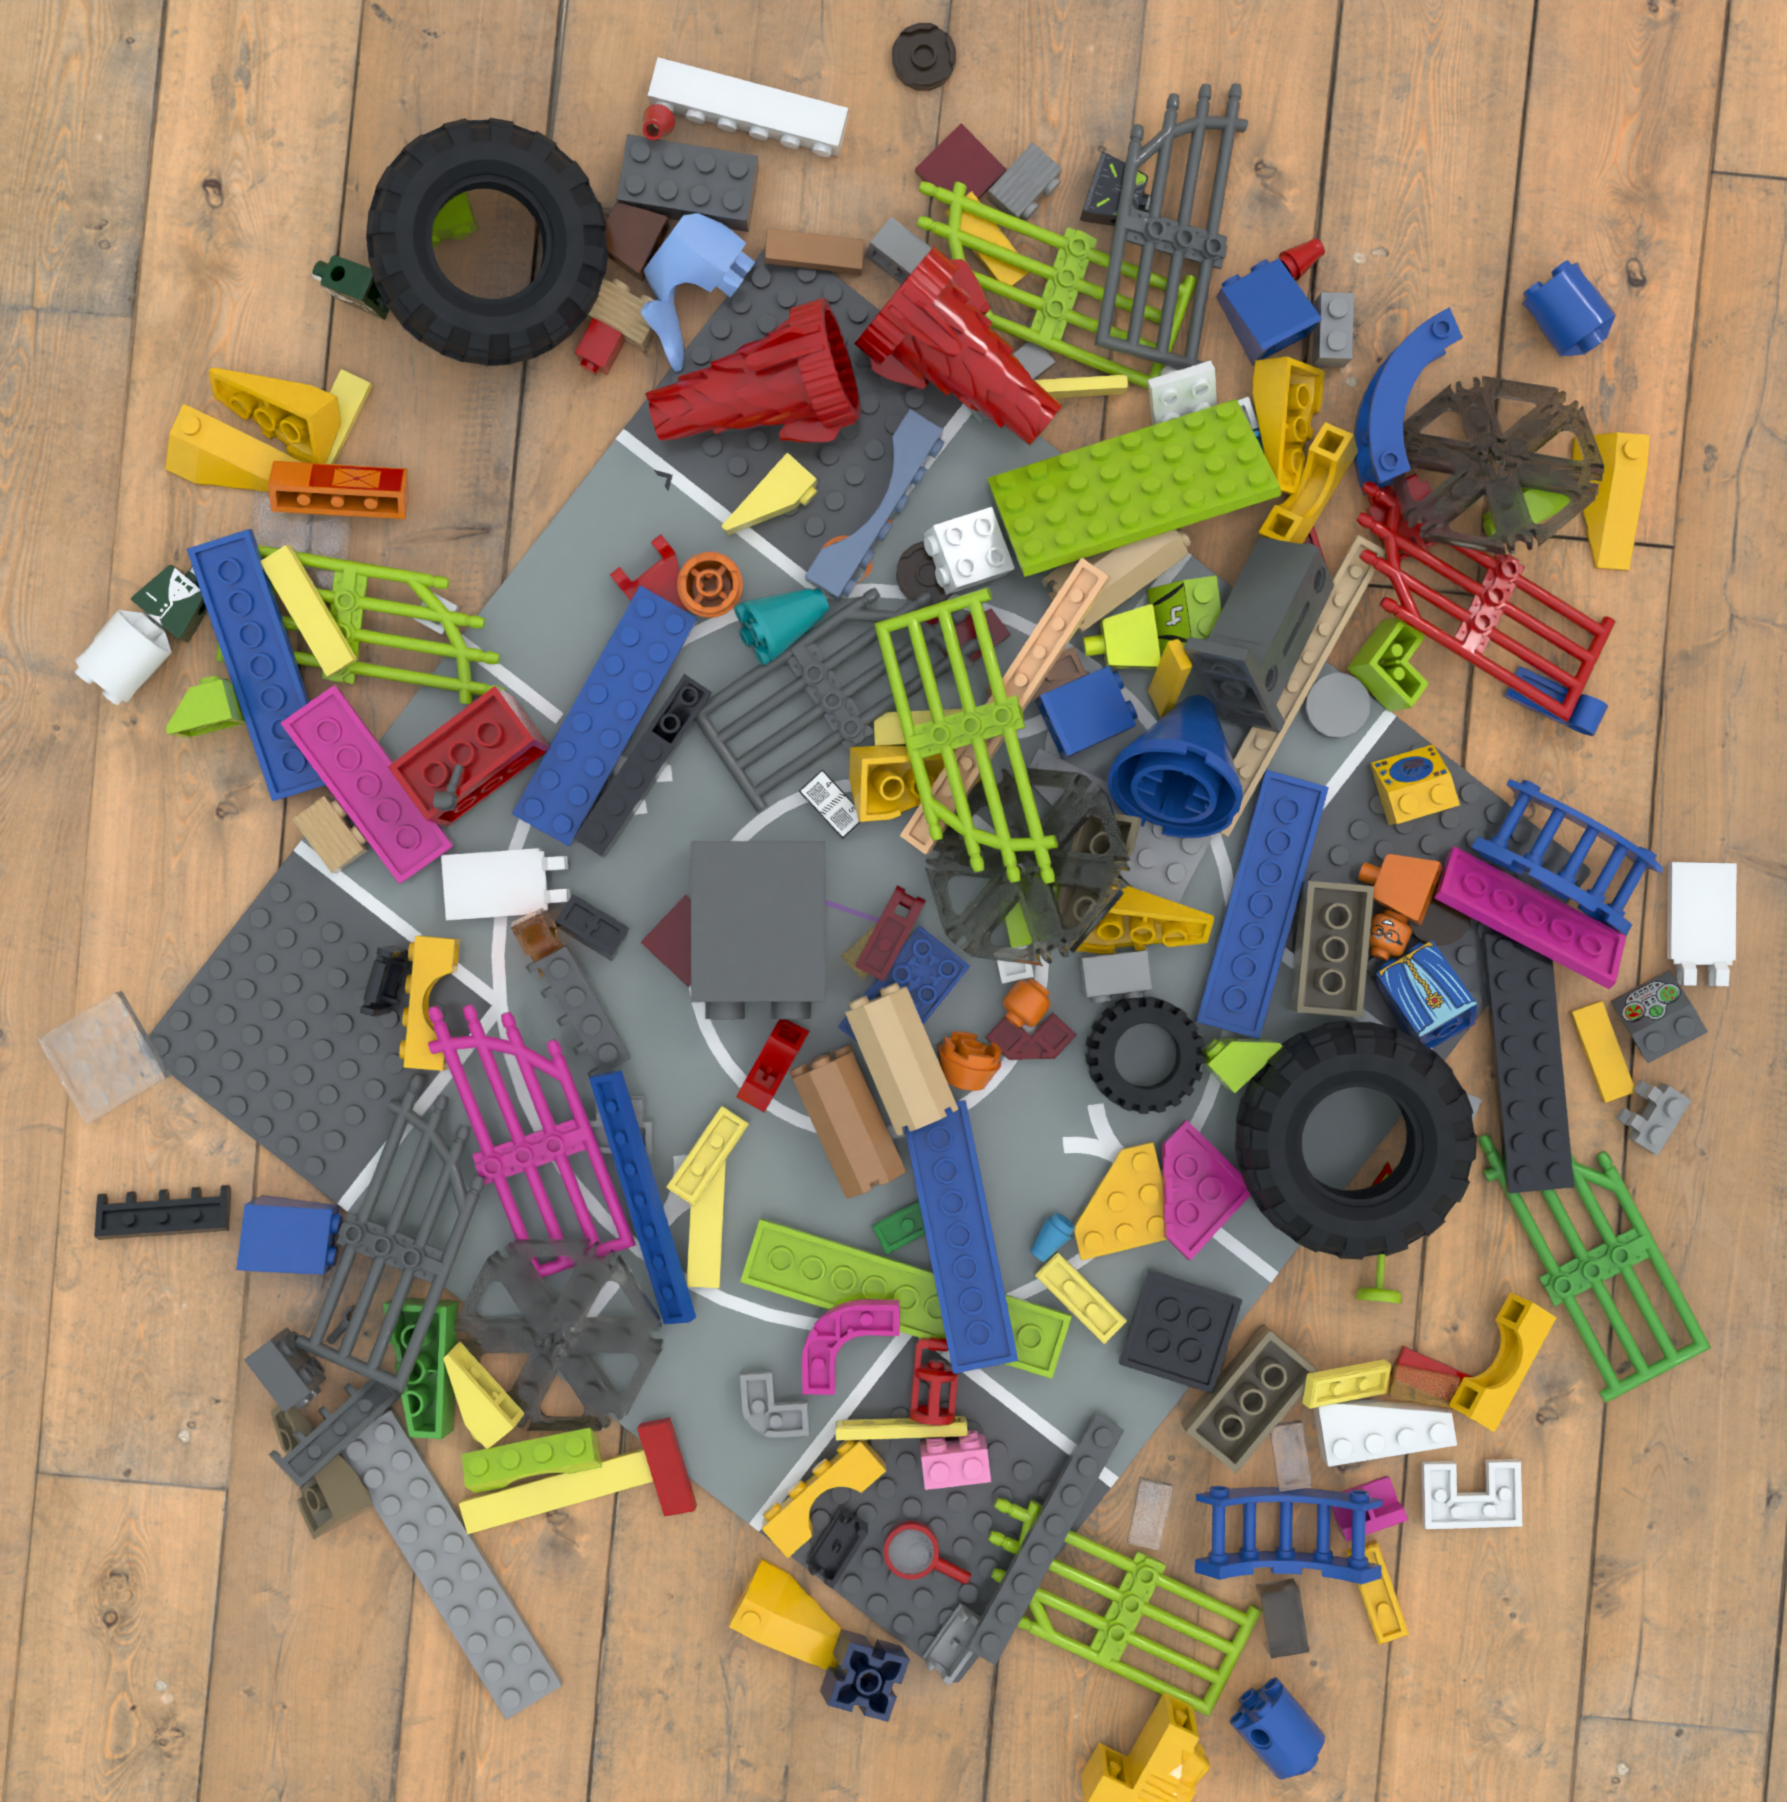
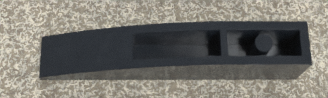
M686 674L682 676L574 839L601 857L605 858L698 717L712 694L710 690Z

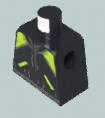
M1101 153L1081 213V221L1115 226L1125 169L1123 161L1108 153ZM1139 170L1137 171L1131 208L1148 212L1151 195L1144 193L1148 176Z

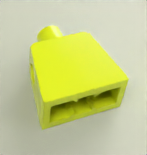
M1153 604L1105 618L1099 623L1100 635L1083 637L1085 657L1103 654L1105 667L1110 666L1112 669L1155 670L1161 660Z

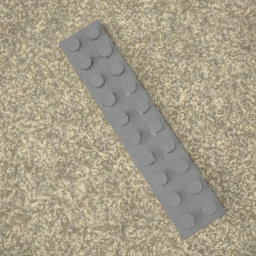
M394 1407L389 1409L350 1443L341 1454L349 1466L358 1474L362 1484H365L368 1488L371 1503L507 1720L561 1687L563 1680L472 1533L467 1534L461 1515L412 1437H409L408 1430Z

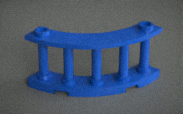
M1450 307L1432 316L1406 337L1400 346L1377 369L1362 396L1354 426V436L1358 448V453L1354 458V465L1360 488H1362L1366 481L1378 485L1379 489L1395 483V477L1411 470L1406 456L1403 437L1405 408L1413 385L1422 370L1431 362L1443 357L1446 354L1445 348L1463 338Z
M1509 779L1506 785L1517 795L1513 806L1497 835L1491 837L1489 841L1477 836L1471 848L1482 858L1522 876L1524 871L1528 872V876L1541 882L1539 886L1564 900H1567V898L1572 899L1579 904L1577 908L1583 913L1627 936L1632 924L1623 917L1625 914L1623 909L1646 868L1661 874L1664 868L1655 860L1657 855L1646 848L1637 847L1629 840L1587 815L1539 792L1541 788L1538 785L1524 779L1521 783ZM1531 801L1552 811L1530 853H1525L1522 857L1507 850L1509 847L1507 842ZM1566 818L1583 827L1585 831L1563 871H1558L1556 875L1541 867L1543 864L1541 859L1563 819ZM1598 836L1612 845L1614 849L1592 889L1584 891L1574 885L1576 882L1574 877ZM1626 856L1634 863L1612 903H1607L1606 905L1603 903L1606 899L1603 895Z
M1211 1486L1209 1492L1196 1494V1501L1212 1505V1551L1208 1553L1207 1557L1195 1559V1573L1222 1580L1236 1576L1253 1575L1254 1568L1271 1567L1273 1574H1302V1568L1322 1570V1577L1349 1581L1361 1585L1381 1579V1565L1370 1563L1368 1558L1365 1557L1366 1511L1382 1507L1383 1500L1369 1497V1492L1352 1490L1349 1493L1292 1487L1229 1489L1225 1486ZM1257 1502H1280L1279 1547L1276 1548V1551H1259L1256 1548ZM1293 1502L1317 1504L1316 1550H1313V1553L1295 1552V1549L1292 1548ZM1243 1504V1545L1237 1553H1226V1506ZM1330 1506L1352 1509V1556L1348 1558L1333 1556V1552L1330 1550Z

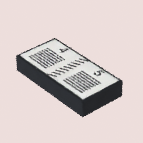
M823 769L799 790L800 794L842 839L861 823L857 817L855 804Z

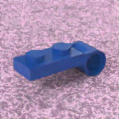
M1518 666L1515 669L1514 674L1558 702L1563 703L1569 690L1568 688L1522 666ZM1507 686L1503 697L1588 736L1595 735L1608 708L1605 702L1595 697L1581 694L1569 721L1565 722Z

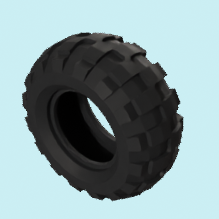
M464 118L443 123L441 127L424 135L420 134L403 147L400 154L386 167L376 186L368 211L366 231L368 261L376 287L386 307L389 308L402 327L419 342L443 356L462 363L467 362L486 366L510 365L533 359L552 350L572 335L589 315L599 297L598 294L607 270L609 252L606 240L607 224L601 202H598L590 186L589 178L576 161H572L558 148L556 142L537 130L533 132L517 126L513 121L496 118L488 120H467ZM475 189L497 190L512 196L528 209L539 227L543 244L542 263L536 278L530 285L512 296L500 299H486L470 295L448 280L435 258L432 245V229L439 211L455 196Z
M1345 1020L1325 1023L1309 1031L1300 1032L1282 1043L1283 1047L1267 1060L1268 1063L1251 1078L1243 1098L1240 1099L1235 1119L1236 1142L1234 1144L1238 1167L1246 1188L1260 1212L1276 1229L1278 1228L1295 1243L1316 1253L1320 1251L1338 1256L1340 1259L1363 1260L1366 1256L1380 1254L1389 1256L1408 1249L1409 1244L1425 1235L1429 1237L1446 1222L1444 1219L1455 1203L1461 1202L1470 1183L1468 1176L1472 1161L1476 1159L1477 1135H1475L1472 1114L1474 1112L1467 1093L1456 1079L1453 1070L1438 1053L1431 1050L1417 1038L1393 1027L1370 1021L1351 1022ZM1364 1087L1389 1095L1401 1110L1407 1132L1404 1153L1394 1171L1374 1186L1354 1191L1332 1188L1314 1178L1307 1168L1302 1151L1304 1126L1316 1105L1327 1096L1346 1088Z

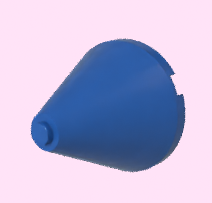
M1191 695L1185 698L1123 749L1112 764L1108 778L1111 798L1125 815L1140 817L1142 819L1141 826H1144L1145 821L1163 827V835L1179 838H1200L1217 834L1228 828L1232 824L1233 817L1236 813H1239L1243 798L1242 785L1215 706L1205 696Z

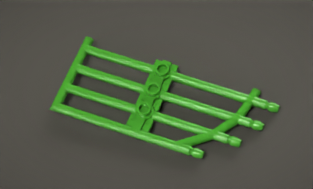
M1487 1134L1478 1137L1479 1144L1482 1150L1485 1151V1156L1491 1165V1168L1483 1170L1482 1173L1488 1182L1496 1179L1499 1180L1547 1273L1538 1277L1546 1295L1554 1307L1563 1302L1607 1385L1606 1388L1599 1391V1395L1604 1403L1711 1348L1616 1167L1612 1165L1611 1157L1606 1151L1596 1155L1599 1165L1604 1169V1174L1576 1162L1571 1153L1574 1186L1604 1243L1587 1251L1555 1190H1541L1576 1257L1558 1266L1521 1194L1506 1192L1503 1160L1497 1149L1494 1148L1493 1141ZM1587 1181L1615 1193L1633 1228L1615 1236ZM1647 1258L1650 1259L1693 1340L1692 1343L1677 1351L1632 1268L1633 1265ZM1618 1273H1621L1665 1356L1648 1366L1603 1282ZM1591 1287L1636 1371L1620 1381L1574 1297Z

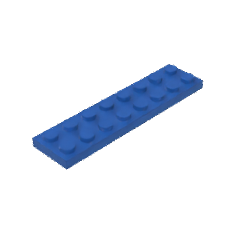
M247 529L187 548L272 801L326 785L281 725L282 721L304 707L310 700L268 575L262 567V557L253 530Z
M639 586L552 741L551 748L547 750L512 815L567 846L572 845L575 835L585 822L698 618L646 588Z
M1265 770L1197 1011L1196 1022L1260 1039L1329 787Z
M966 1100L956 1102L959 1110L952 1112L949 1107L945 1109L946 1117L910 1132L908 1126H904L953 1374L1018 1361Z

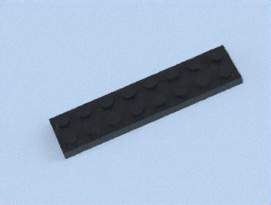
M1500 932L1481 934L1506 1192L1520 1193L1574 1187L1553 960Z

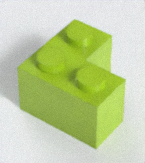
M1397 617L1382 620L1348 665L1347 669L1360 680L1364 687L1389 712L1412 708L1429 685L1421 674L1408 662L1425 637L1421 632Z

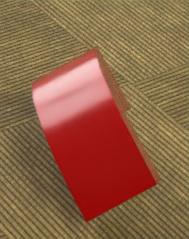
M779 1019L736 1097L765 1113L810 1031L788 1019Z

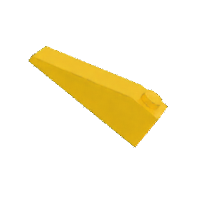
M1288 356L1255 360L1252 393L1264 454L1280 485L1281 492L1296 494L1306 460L1303 453L1306 440H1312L1314 429L1310 427L1314 413L1320 412L1322 405L1325 371Z
M215 367L208 370L215 399L243 420L251 418L263 428L262 434L267 438L272 439L275 436L287 445L286 452L292 457L304 463H326L341 425L337 396L309 384Z
M183 404L169 433L165 469L198 485L223 486L232 489L239 488L269 493L268 484L273 461H302Z
M1615 432L1573 437L1571 474L1573 480L1576 481L1580 497L1578 499L1580 510L1583 509L1588 528L1586 533L1595 569L1630 570L1648 468L1650 435Z

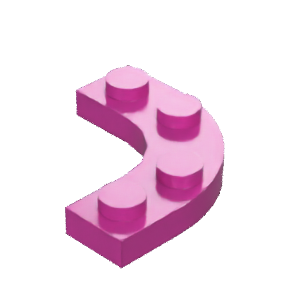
M854 1300L835 1306L823 1314L815 1322L805 1341L802 1354V1394L835 1395L836 1354L842 1345L852 1338L865 1335L900 1336V1300Z

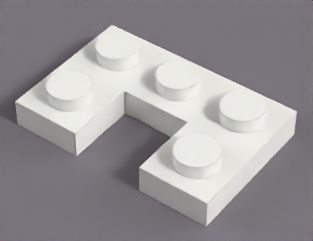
M1485 1459L1486 1492L1458 1493L1456 1463L1453 1460L1421 1461L1422 1526L1425 1529L1523 1527L1521 1461L1518 1459Z

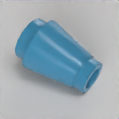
M1055 1212L1052 1217L1047 1216L1030 1249L1031 1253L1039 1260L1045 1262L1073 1238L1072 1233L1076 1227L1069 1219L1058 1212Z

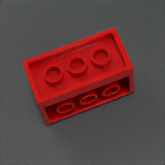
M494 686L398 758L388 768L427 821L448 827L543 756L551 747L515 697ZM455 765L463 766L464 768L456 790V808L451 811L437 810L433 805L435 792L447 791V785Z

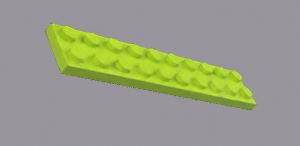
M760 1218L740 1282L829 1310L842 1303L854 1300H900V1332L919 1338H946L933 1271ZM1005 1294L1018 1361L1005 1363V1365L1053 1379L1072 1318L1071 1314Z

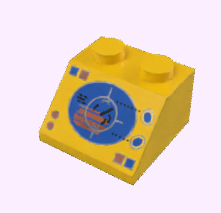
M1433 744L1370 763L1388 825L1403 823L1460 805L1451 773Z

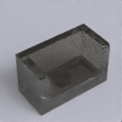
M1291 1578L1256 1584V1590L1261 1599L1267 1636L1265 1647L1270 1658L1308 1653L1309 1646L1300 1589L1295 1580Z

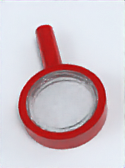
M918 1521L901 1522L894 1526L885 1538L884 1559L888 1568L898 1577L909 1580L919 1579L935 1569L967 1585L971 1573L939 1557L938 1540L934 1532L927 1525Z

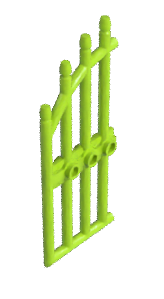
M921 182L919 192L950 205L948 225L939 221L934 222L929 217L919 216L917 226L922 230L932 231L933 234L947 239L952 259H963L965 261L962 247L965 246L1047 279L1042 297H1038L973 271L982 289L1037 310L1032 325L1028 328L995 315L990 309L985 314L992 322L990 327L1110 375H1125L1128 382L1148 389L1149 379L1161 376V371L1166 365L1154 362L1150 374L1146 375L1061 341L1067 323L1097 334L1098 320L1072 310L1078 292L1100 301L1103 299L1104 287L1083 279L1089 261L1108 269L1110 255L1094 249L1097 242L1096 238L1069 227L1066 228L1064 236H1061L965 197L967 186L960 182L954 183L953 191L940 186L936 187L935 184L930 182ZM962 210L1058 248L1053 267L961 231ZM1122 260L1120 274L1137 280L1139 267ZM1151 272L1149 285L1165 291L1167 278ZM1185 275L1183 283L1179 285L1168 350L1170 353L1197 282V278L1191 275ZM1117 293L1115 307L1131 313L1133 299ZM1146 305L1144 318L1160 324L1162 311ZM1111 326L1110 336L1124 340L1127 339L1128 332ZM1140 337L1139 344L1156 348V343Z
M258 545L262 559L280 549ZM294 551L303 566L335 571L332 591L316 589L324 603L331 604L330 613L357 659L360 642L457 659L459 677L457 679L358 662L357 660L333 676L327 677L324 671H322V679L355 684L357 674L459 692V703L464 704L472 703V694L482 696L494 686L506 692V689L501 686H489L486 683L474 682L471 679L470 661L479 663L483 661L485 664L491 665L499 664L500 654L493 651L484 652L481 649L466 646L457 625L481 629L485 627L486 620L477 615L469 616L465 613L449 611L428 588L434 586L436 589H448L450 579L439 575L432 576V574ZM368 577L407 583L428 607L366 597ZM270 581L273 593L279 595ZM364 610L440 622L451 644L362 629ZM281 615L287 630L300 632L292 617ZM218 643L216 661L225 662ZM293 650L297 664L322 668L314 654Z
M988 587L874 623L932 840L943 839L942 828L939 825V819H941L964 837L974 873L984 870L983 857L980 856V843L1001 851L1010 883L1021 881L1014 851H1034L1038 867L1041 868L1040 874L1044 884L1055 882L1054 871L1050 866L1051 860L1048 849L1058 848V843L1055 835L1044 836L1016 733L1017 730L1026 728L1023 711L1017 695L1007 698L982 605L983 602L992 600L990 589ZM968 607L970 608L994 702L979 707L975 705L951 615L952 612ZM936 617L940 621L963 708L962 712L946 717L920 624ZM908 627L932 717V721L914 726L890 632ZM1004 735L1031 838L1010 837L985 743L986 739ZM970 744L973 745L996 835L974 827L954 752L956 748ZM942 754L957 815L933 798L923 758Z
M997 1497L993 1506L1000 1512L1008 1513L1009 1516L1023 1522L1019 1541L1005 1537L1004 1534L996 1531L990 1532L988 1540L994 1545L1002 1546L1003 1549L1016 1555L1042 1505L1034 1500H1030L1028 1508L1025 1509L1016 1504H1011L1006 1499ZM1069 1530L1064 1542L1126 1571L1119 1588H1116L1055 1558L1048 1569L1111 1599L1112 1602L1105 1616L1102 1617L1038 1587L1028 1605L1035 1621H1031L1023 1615L1017 1627L1022 1630H1028L1029 1633L1156 1693L1163 1695L1166 1692L1192 1705L1193 1710L1210 1717L1262 1610L1250 1604L1247 1612L1244 1613L1164 1575L1163 1572L1167 1565L1146 1553L1136 1551L1133 1559H1130ZM994 1568L991 1577L1000 1583L1006 1571ZM1156 1586L1239 1624L1240 1626L1232 1642L1148 1603ZM1042 1603L1098 1629L1090 1646L1054 1630ZM1145 1615L1225 1653L1226 1655L1218 1671L1134 1632L1141 1616ZM1127 1644L1211 1682L1204 1699H1200L1120 1661Z

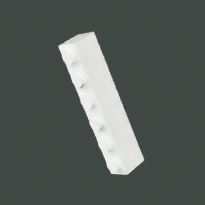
M659 57L656 61L648 92L650 106L662 104L668 107L672 113L685 115V118L697 124H704L705 121L715 123L718 128L727 132H736V129L749 132V136L757 140L766 141L768 138L779 140L783 146L791 149H799V146L812 149L814 154L821 157L839 156L849 119L848 108Z

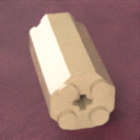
M1178 528L1177 530L1168 531L1084 558L1111 576V579L1076 631L1082 634L1183 560L1189 554L1186 547L1191 544L1187 534L1181 528ZM1079 560L1061 565L1041 581L1044 588L1049 584L1051 585L1053 591L1048 595L1052 602Z
M896 982L879 989L881 996L869 1000L867 995L849 1002L850 1009L845 1011V1014L898 1136L904 1134L902 1130L904 1126H908L911 1132L946 1117L945 1109L949 1107L952 1112L959 1109L907 986L900 988Z

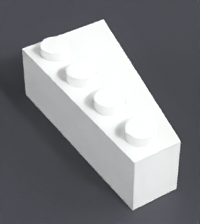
M1356 1399L1313 1408L1320 1457L1328 1467L1457 1446L1452 1413L1442 1404L1406 1401L1391 1402L1384 1401L1383 1399Z

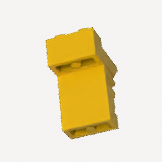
M1164 1692L1128 1756L1099 1742L1081 1773L1084 1802H1190L1196 1793L1198 1781L1210 1769L1209 1759L1205 1755L1204 1748L1198 1743L1199 1733L1193 1706Z

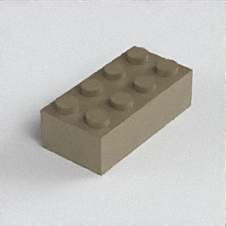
M1303 881L1299 899L1290 1001L1291 1011L1363 1018L1374 886Z
M1262 1324L1218 1377L1213 1394L1206 1392L1183 1419L1181 1424L1190 1436L1237 1474L1304 1393L1307 1374L1319 1371L1265 1324Z

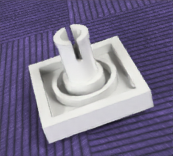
M1211 361L1185 369L1166 366L1161 371V376L1148 380L1152 425L1167 422L1171 419L1217 405L1215 368Z

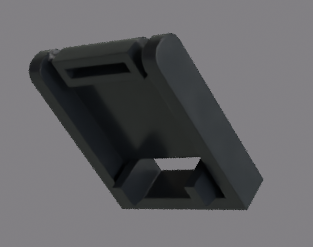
M396 946L378 947L377 958L373 963L363 999L364 1004L361 1006L360 1013L377 1017L391 1013L393 1005L399 1004L400 999L396 998L403 969L410 966V963L406 962L407 949Z

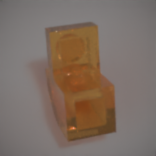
M544 908L519 918L511 924V929L526 956H531L533 962L563 946L557 933V928ZM538 968L541 977L544 978V973L541 968Z

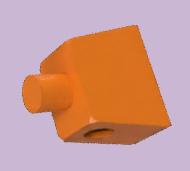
M1387 854L1382 867L1364 862L1358 881L1374 886V902L1421 926L1443 868L1441 863L1437 861Z

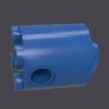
M1566 260L1551 272L1553 276L1551 280L1544 285L1538 281L1523 293L1526 300L1523 301L1522 305L1535 317L1539 329L1559 356L1585 355L1607 339L1616 314L1598 289L1584 276L1579 263L1571 264L1569 260Z
M1277 1677L1270 1679L1257 1691L1251 1688L1243 1693L1239 1699L1242 1705L1230 1719V1724L1276 1778L1286 1779L1309 1772L1318 1761L1317 1755L1325 1742V1735Z

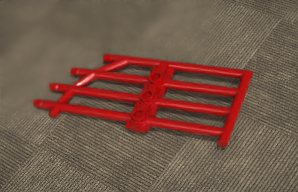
M1366 481L1361 488L1363 492L1370 497H1375L1376 501L1389 508L1387 523L1385 525L1378 520L1375 521L1372 516L1360 512L1356 521L1362 527L1369 528L1370 532L1384 540L1386 560L1382 557H1377L1374 552L1367 549L1361 551L1359 558L1390 579L1401 604L1398 605L1395 600L1384 597L1380 602V606L1422 634L1565 722H1568L1611 633L1615 620L1605 616L1601 623L1596 622L1522 576L1525 566L1520 564L1519 560L1510 554L1506 555L1499 550L1492 557L1405 503L1408 492L1404 488H1396L1394 495L1384 489H1379L1378 485ZM1401 516L1486 568L1487 571L1481 583H1478L1399 534L1398 528ZM1399 550L1474 595L1468 609H1464L1401 570ZM1515 587L1594 635L1588 650L1510 603L1509 599ZM1410 591L1461 622L1454 637L1420 616ZM1502 614L1582 662L1575 677L1498 630L1496 626ZM1489 640L1567 687L1569 690L1563 703L1558 702L1482 655Z

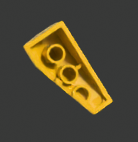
M877 745L850 747L849 781L857 817L860 822L891 820L901 816V812L916 806L919 807L921 800L906 746ZM941 753L923 758L931 787L945 767ZM981 776L975 785L982 783Z
M1115 882L1080 942L1073 941L1072 951L1112 954L1116 953V948L1134 946L1135 951L1146 950V945L1163 943L1167 947L1208 943L1214 923V916Z
M761 1558L731 1614L729 1627L760 1644L827 1670L828 1666L836 1668L838 1662L833 1655V1651L840 1631L843 1628L824 1612L818 1605V1602L807 1594L791 1573Z

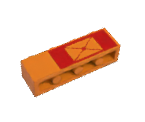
M273 461L268 484L271 512L405 519L409 498L407 468Z

